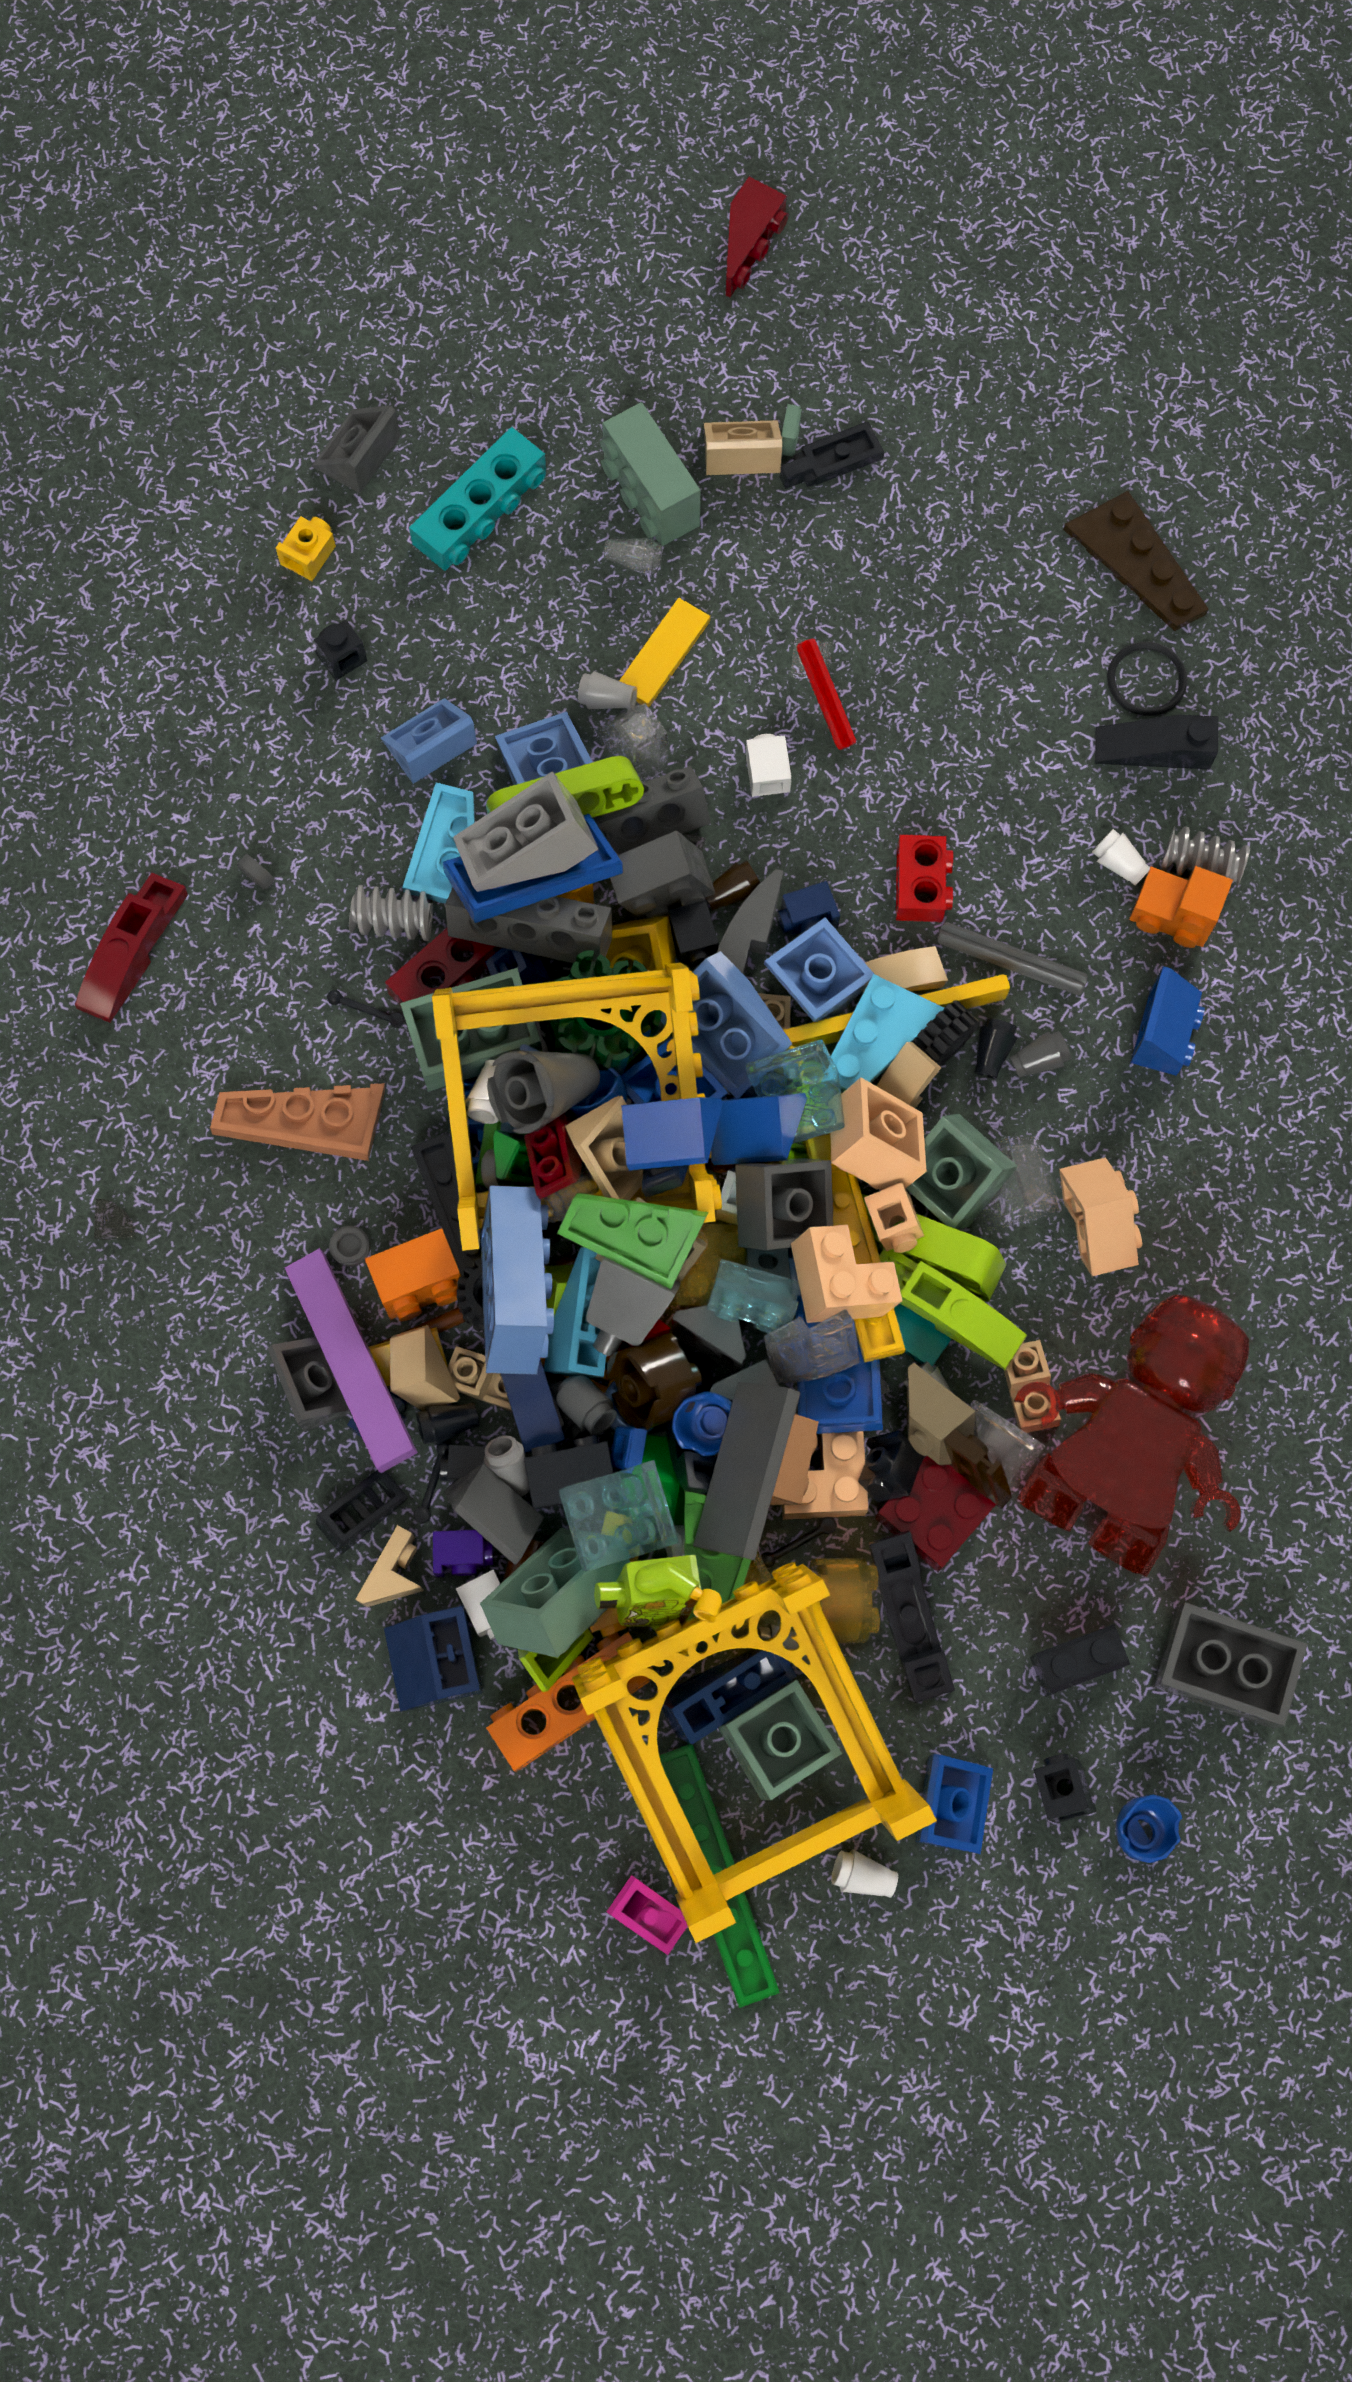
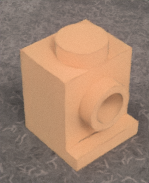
M902 1182L864 1197L878 1238L886 1251L894 1249L896 1253L909 1251L917 1245L916 1239L924 1236L911 1197ZM899 1221H904L903 1223L894 1226L895 1223Z

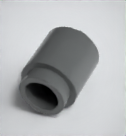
M586 1375L570 1376L560 1384L557 1391L556 1404L583 1432L599 1435L613 1424L617 1415L613 1409V1402Z

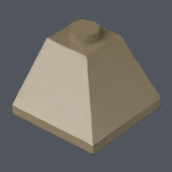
M913 1363L908 1367L906 1420L908 1440L919 1454L923 1456L928 1455L937 1464H952L944 1440L954 1429L966 1437L969 1434L974 1435L976 1411Z

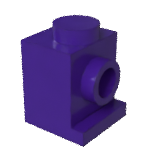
M476 1530L433 1531V1574L436 1577H445V1569H452L453 1576L477 1575V1568L494 1565V1546Z

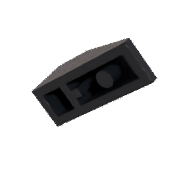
M1179 714L1095 728V764L1210 770L1218 754V716Z

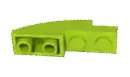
M885 1248L879 1255L881 1263L894 1262L902 1297L901 1305L935 1324L936 1330L1003 1370L1007 1369L1026 1339L1027 1334L980 1298L924 1262L920 1261L918 1264L903 1254L894 1252V1249L886 1251Z

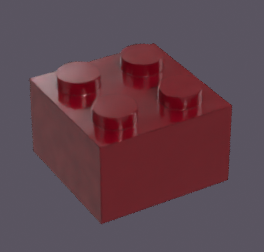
M927 1455L922 1461L910 1495L888 1500L877 1513L875 1519L894 1535L909 1530L916 1554L936 1572H939L996 1504L980 1493L964 1476L955 1471L950 1464L939 1465Z

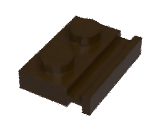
M954 1429L944 1440L953 1469L964 1476L986 1498L992 1494L996 1505L1002 1509L1012 1498L1002 1463L998 1460L994 1464L990 1462L988 1457L989 1449L979 1438L972 1434L966 1437Z

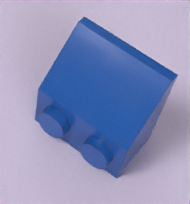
M1162 967L1149 991L1130 1063L1177 1076L1183 1065L1189 1067L1195 1043L1189 1041L1192 1029L1199 1030L1205 1007L1199 1006L1202 992L1171 968Z

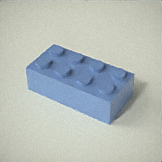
M489 1187L481 1230L486 1373L537 1374L540 1358H547L548 1334H552L554 1328L553 1308H547L546 1299L551 1298L552 1275L551 1273H545L544 1264L549 1263L550 1240L544 1239L542 1230L547 1229L548 1206L541 1205V1200L537 1197L534 1187Z

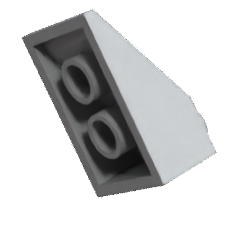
M553 771L453 837L473 888L477 892L564 872L598 850V846L577 801Z

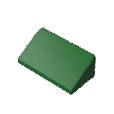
M494 1130L493 1142L496 1177L502 1180L526 1184L534 1183L524 1136Z

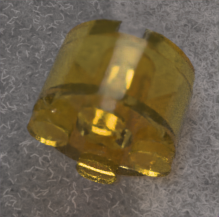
M864 1558L812 1559L809 1569H817L816 1574L823 1579L830 1596L820 1600V1605L837 1643H866L870 1633H878L880 1626L879 1610L877 1607L872 1608V1590H877L878 1587L876 1565H868Z

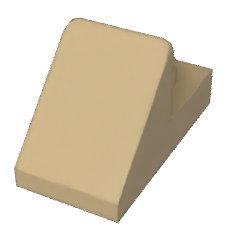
M397 1525L356 1598L360 1604L370 1607L424 1591L421 1586L396 1573L399 1566L406 1569L416 1553L417 1547L412 1545L415 1537L411 1532Z

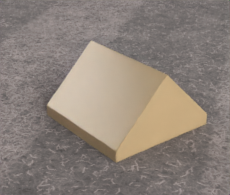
M778 420L704 423L706 475L780 473L782 437Z
M617 1096L566 1125L565 1128L574 1147L604 1197L630 1200L642 1186L643 1169L629 1171L626 1165L621 1105L627 1104L622 1096Z

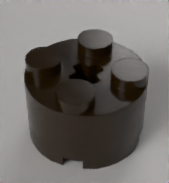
M671 1333L655 1336L642 1341L639 1346L632 1345L617 1351L610 1356L607 1364L608 1381L615 1379L618 1391L611 1394L613 1401L624 1420L634 1428L643 1426L645 1427L644 1430H648L673 1420L674 1412L686 1398L696 1395V1388L702 1383L698 1367L694 1363L688 1362L686 1356L679 1348L676 1338ZM695 1402L690 1403L685 1412L692 1411Z

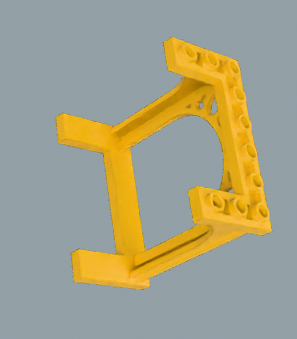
M681 962L665 964V969L456 993H453L452 988L435 990L432 995L436 1036L437 1039H440L459 1192L457 1210L462 1251L479 1249L481 1229L489 1191L476 1192L457 1030L573 1017L602 1020L630 1034L647 1052L659 1079L661 1101L705 1097L704 1093L697 1094L696 1078L703 1077L701 1055L700 1053H693L691 1037L698 1036L696 1012H688L693 1011L692 1001L700 1000L697 975L689 971L687 966ZM641 1005L635 1012L633 1021L626 1022L622 1019L620 1015L621 1009L632 1012L631 1006ZM611 1008L610 1014L601 1011V1009ZM653 1010L663 1011L666 1015V1024L662 1031L653 1037L644 1036L641 1032V1023L644 1017ZM672 1032V1039L666 1047V1050L668 1052L671 1051V1054L666 1058H662L658 1055L657 1045L666 1040ZM676 1065V1075H667ZM674 1083L677 1087L676 1092L671 1095L665 1092L666 1085ZM705 1163L689 1165L682 1186L651 1197L644 1196L641 1186L629 1200L634 1201L639 1197L650 1204L709 1212L704 1223L716 1222L715 1210L722 1209L719 1184L717 1185L713 1174H708L705 1170ZM595 1180L577 1181L541 1199V1205L548 1206V1222L564 1220L571 1202L577 1193L604 1197Z
M795 1562L785 1564L771 1573L773 1579L758 1585L756 1581H752L740 1586L733 1591L734 1598L721 1604L720 1612L714 1623L705 1622L698 1617L691 1618L683 1623H680L679 1619L672 1620L655 1630L657 1636L643 1643L640 1638L631 1640L616 1649L618 1655L602 1662L600 1657L590 1660L578 1667L579 1674L572 1677L587 1715L594 1714L678 1891L675 1897L695 1943L736 1923L726 1900L879 1823H882L896 1841H899L937 1821L930 1805L905 1779L902 1780L822 1611L820 1600L830 1596L823 1579L804 1564L796 1566ZM775 1610L780 1616L779 1630L773 1638L762 1640L757 1632L758 1621L766 1611ZM749 1618L748 1633L739 1638L734 1637L731 1632L733 1626L735 1625L736 1629H739L743 1626L745 1619ZM791 1627H793L796 1635L791 1636V1638L797 1642L798 1647L786 1649L783 1646V1642L787 1639ZM718 1633L715 1641L712 1636ZM705 1641L707 1649L701 1653L697 1652L695 1645ZM752 1648L764 1650L790 1661L812 1682L867 1798L713 1875L662 1767L657 1745L659 1716L672 1686L686 1670L698 1661L717 1652L729 1649ZM686 1649L688 1655L681 1653V1651ZM804 1655L808 1658V1664L802 1660ZM664 1660L671 1661L673 1664L672 1670L663 1676L650 1668L652 1665L656 1667L665 1666ZM636 1676H645L656 1683L657 1693L650 1699H638L628 1692V1681ZM629 1707L636 1710H648L650 1714L648 1720L644 1724L639 1725L638 1713L632 1716ZM642 1735H648L647 1744H645Z

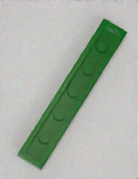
M689 1744L659 1755L668 1781L713 1875L734 1865L693 1745ZM745 1892L726 1900L736 1923L713 1934L739 2008L780 1993Z

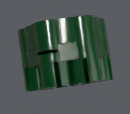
M587 950L577 955L576 962L574 961L570 974L567 977H562L555 981L645 972L647 969L636 960H634L631 970L628 969V960L615 963L613 968H610V961L600 954L596 962L592 961L594 951ZM641 1005L631 1006L632 1012L621 1009L620 1015L622 1019L626 1022L633 1021L634 1014ZM611 1008L601 1009V1011L610 1014ZM661 1010L649 1012L642 1020L641 1032L644 1036H655L662 1017ZM583 1017L539 1021L550 1052L586 1054L596 1062L599 1070L607 1071L612 1067L621 1076L637 1062L641 1055L646 1053L639 1042L615 1025L609 1030L601 1031L588 1026Z

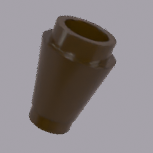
M747 860L741 864L735 862L713 881L715 894L706 897V900L711 909L715 911L718 908L747 899L760 884Z

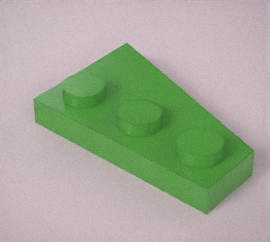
M577 1193L557 1234L672 1289L709 1212Z
M684 1490V1556L696 1555L701 1590H715L720 1594L722 1603L734 1598L733 1591L744 1584L751 1560L693 1546L707 1496ZM693 1611L687 1620L696 1617Z

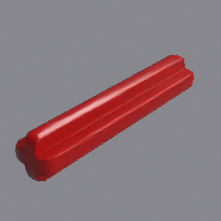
M811 638L799 643L796 648L836 747L842 750L854 745L856 738L816 640Z

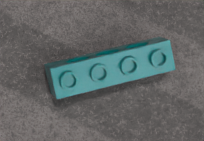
M511 427L409 527L412 545L444 571L452 564L459 565L469 554V547L478 538L481 540L486 539L493 531L495 521L503 513L511 514L519 505L521 496L529 488L532 490L536 489L543 482L546 476L545 453ZM503 475H512V476H513V477L510 478V479H501V478H500V477L503 476ZM477 500H487V501H488L487 503L482 504V505H478V504H475V503H474V502H476ZM452 525L463 526L458 530L448 529Z

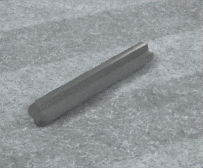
M944 922L937 937V942L941 945L1075 995H1081L1088 980L1086 973L949 922Z

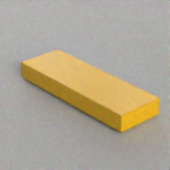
M681 598L676 600L619 680L627 685L637 687L636 702L649 709L710 623V616Z

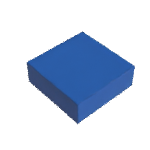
M617 1426L610 1458L612 1468L639 1472L642 1465L647 1430Z

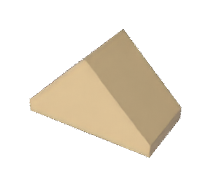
M428 1325L393 1335L390 1338V1391L421 1411L425 1410V1406L447 1405L460 1399Z

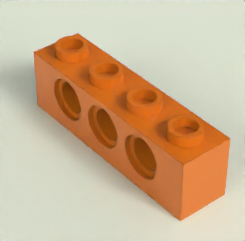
M618 1632L607 1636L596 1645L599 1652L587 1660L582 1655L578 1656L564 1671V1675L548 1691L542 1692L536 1684L526 1692L528 1700L514 1708L512 1703H509L490 1716L494 1723L486 1727L514 1772H518L596 1719L593 1713L587 1715L582 1702L574 1710L567 1711L562 1709L558 1704V1696L565 1688H575L572 1677L579 1674L578 1667L595 1658L600 1657L602 1662L618 1655L616 1649L633 1640L629 1632L621 1637ZM645 1676L633 1677L627 1683L628 1692L633 1694L652 1680ZM532 1711L542 1712L546 1717L544 1730L536 1735L526 1733L523 1728L524 1717Z

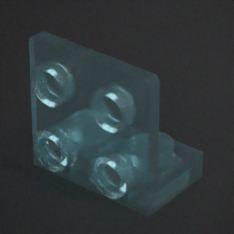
M822 1039L746 1063L747 1076L758 1097L805 1093L807 1101L792 1144L845 1127L839 1073Z
M721 1259L707 1310L714 1311L716 1317L725 1321L738 1322L741 1319L755 1323V1327L758 1330L766 1333L778 1334L779 1331L787 1333L799 1303L796 1301L800 1289L799 1282Z
M654 1460L559 1490L580 1565L584 1572L679 1543Z

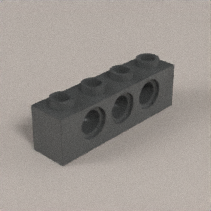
M691 766L676 769L666 775L642 782L644 794L636 804L593 817V820L617 855L676 830L683 834L711 824L703 786Z
M453 887L445 903L448 936L571 963L576 962L578 954L587 950L594 951L592 958L594 962H596L600 954L606 957L612 941V911L610 907L554 896L474 923Z

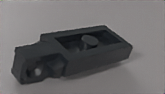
M864 422L802 446L801 452L793 456L794 461L781 465L779 478L785 489L805 482L807 487L814 484L818 485L882 460L884 450L870 423Z

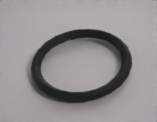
M1150 641L1133 643L1121 649L1113 657L1107 673L1108 687L1116 702L1124 709L1143 716H1156L1173 709L1182 700L1188 683L1187 671L1179 656L1170 648ZM1149 649L1158 651L1172 660L1178 670L1180 682L1178 691L1169 702L1156 708H1143L1135 706L1123 698L1116 686L1115 673L1119 662L1131 652Z

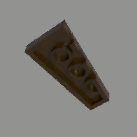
M1129 491L1064 524L1063 530L1068 535L1078 540L1091 556L1097 561L1100 560L1114 573L1113 576L1123 585H1127L1140 597V600L1174 631L1207 614L1208 607Z

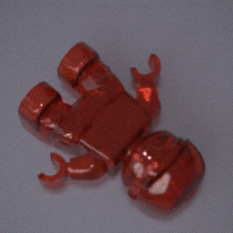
M1172 1295L1158 1302L1130 1336L1131 1347L1126 1358L1127 1366L1132 1377L1140 1383V1386L1126 1378L1114 1381L1101 1374L1087 1373L1060 1383L1057 1390L1043 1382L1028 1383L1016 1393L1013 1401L1014 1403L1023 1404L1026 1396L1031 1393L1043 1395L1048 1401L1049 1409L1047 1414L1039 1419L1041 1428L1051 1424L1058 1416L1060 1410H1065L1066 1414L1090 1412L1084 1424L1050 1452L1052 1457L1047 1453L1038 1460L1032 1473L1026 1478L1014 1500L1054 1526L1070 1532L1083 1511L1084 1502L1088 1499L1108 1513L1106 1518L1099 1521L1086 1544L1140 1577L1148 1576L1166 1545L1170 1525H1167L1172 1522L1178 1480L1183 1469L1192 1490L1198 1489L1199 1492L1190 1509L1191 1518L1204 1516V1507L1211 1500H1217L1224 1505L1226 1518L1222 1525L1228 1532L1236 1528L1241 1518V1510L1237 1499L1229 1492L1220 1490L1218 1485L1223 1483L1219 1450L1208 1437L1202 1434L1201 1424L1183 1411L1208 1413L1215 1410L1222 1400H1228L1235 1392V1385L1239 1384L1246 1369L1249 1358V1338L1244 1330L1220 1309L1186 1295Z

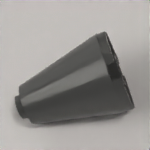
M514 1050L506 1052L495 1059L492 1066L496 1065L493 1077L488 1078L487 1090L493 1111L502 1123L508 1122L516 1128L512 1131L518 1134L533 1133L542 1129L593 1093L599 1085L600 1073L596 1062L586 1054Z

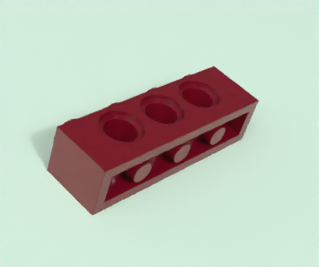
M446 928L385 981L388 994L401 1006L400 1003L432 994L436 989L452 988L475 981V977L484 969L488 970L485 961L498 952L501 947L448 936V928ZM460 951H470L474 954L466 962H458L454 959L455 955ZM433 976H440L445 979L442 985L436 988H429L424 985L427 979Z

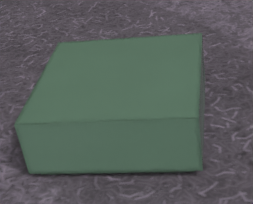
M787 404L781 435L782 455L792 457L795 455L801 424L802 409H800V406Z

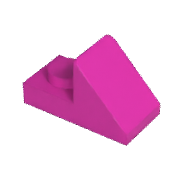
M632 1875L607 1910L609 1915L667 1955H669L687 1928V1923L679 1908Z

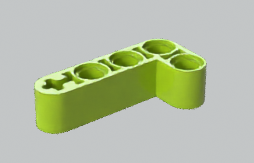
M613 756L554 773L575 798L582 814H590L592 818L636 804L644 794V786L631 761L624 756ZM541 778L494 792L486 802L487 814Z
M862 1194L877 1250L882 1252L884 1247L878 1238L864 1197L868 1195ZM916 1214L924 1236L916 1239L917 1245L913 1249L901 1254L918 1264L920 1261L924 1262L963 1288L980 1295L982 1301L989 1302L1006 1267V1262L998 1248L979 1237ZM899 1221L895 1223L894 1226L903 1223L904 1221Z

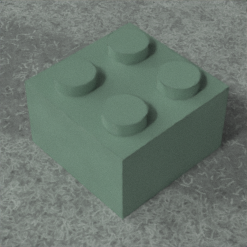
M960 1114L942 1116L924 1139L927 1171L906 1189L945 1225L959 1230L970 1226L1018 1166Z
M797 1679L789 1681L718 1728L761 1800L774 1799L842 1754Z

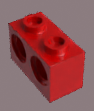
M899 835L896 855V921L942 922L945 911L952 910L953 887H946V874H952L953 850H946V836ZM927 856L933 860L934 864L923 866L916 861V858ZM925 892L930 894L934 901L923 903L915 895Z

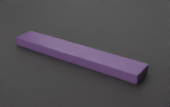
M319 1248L285 1267L376 1469L383 1473L417 1454L418 1452L325 1253Z

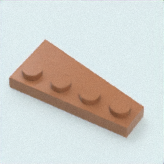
M385 1083L370 1084V1088L351 1089V1085L334 1086V1090L310 1091V1087L294 1088V1092L273 1093L271 1089L220 1092L210 1129L212 1135L369 1161L383 1103Z

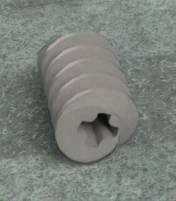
M1174 826L1164 852L1161 870L1166 872L1172 863H1175L1176 875L1181 877L1187 868H1191L1192 873L1195 866L1233 879L1236 882L1237 888L1247 864L1250 846L1243 845L1236 854L1235 841L1229 840L1220 849V837L1213 836L1206 845L1204 832L1198 831L1193 839L1190 840L1189 827L1184 826L1175 835Z
M358 885L352 897L350 907V934L353 933L358 924L361 935H368L373 926L375 934L382 937L389 926L392 938H399L403 929H405L406 937L409 940H414L420 929L423 941H429L433 921V903H428L425 891L420 892L415 902L412 901L410 890L407 889L401 900H397L394 888L389 889L386 898H381L379 887L374 886L370 897H366L363 885Z

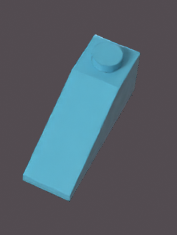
M581 1247L554 1316L553 1333L548 1335V1355L545 1358L544 1372L569 1377L586 1375L588 1378L604 1377L607 1355L600 1353L593 1347L600 1329L586 1321L601 1262L595 1259L597 1253L585 1247Z

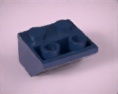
M463 1606L423 1614L384 1628L400 1712L483 1693L468 1615Z

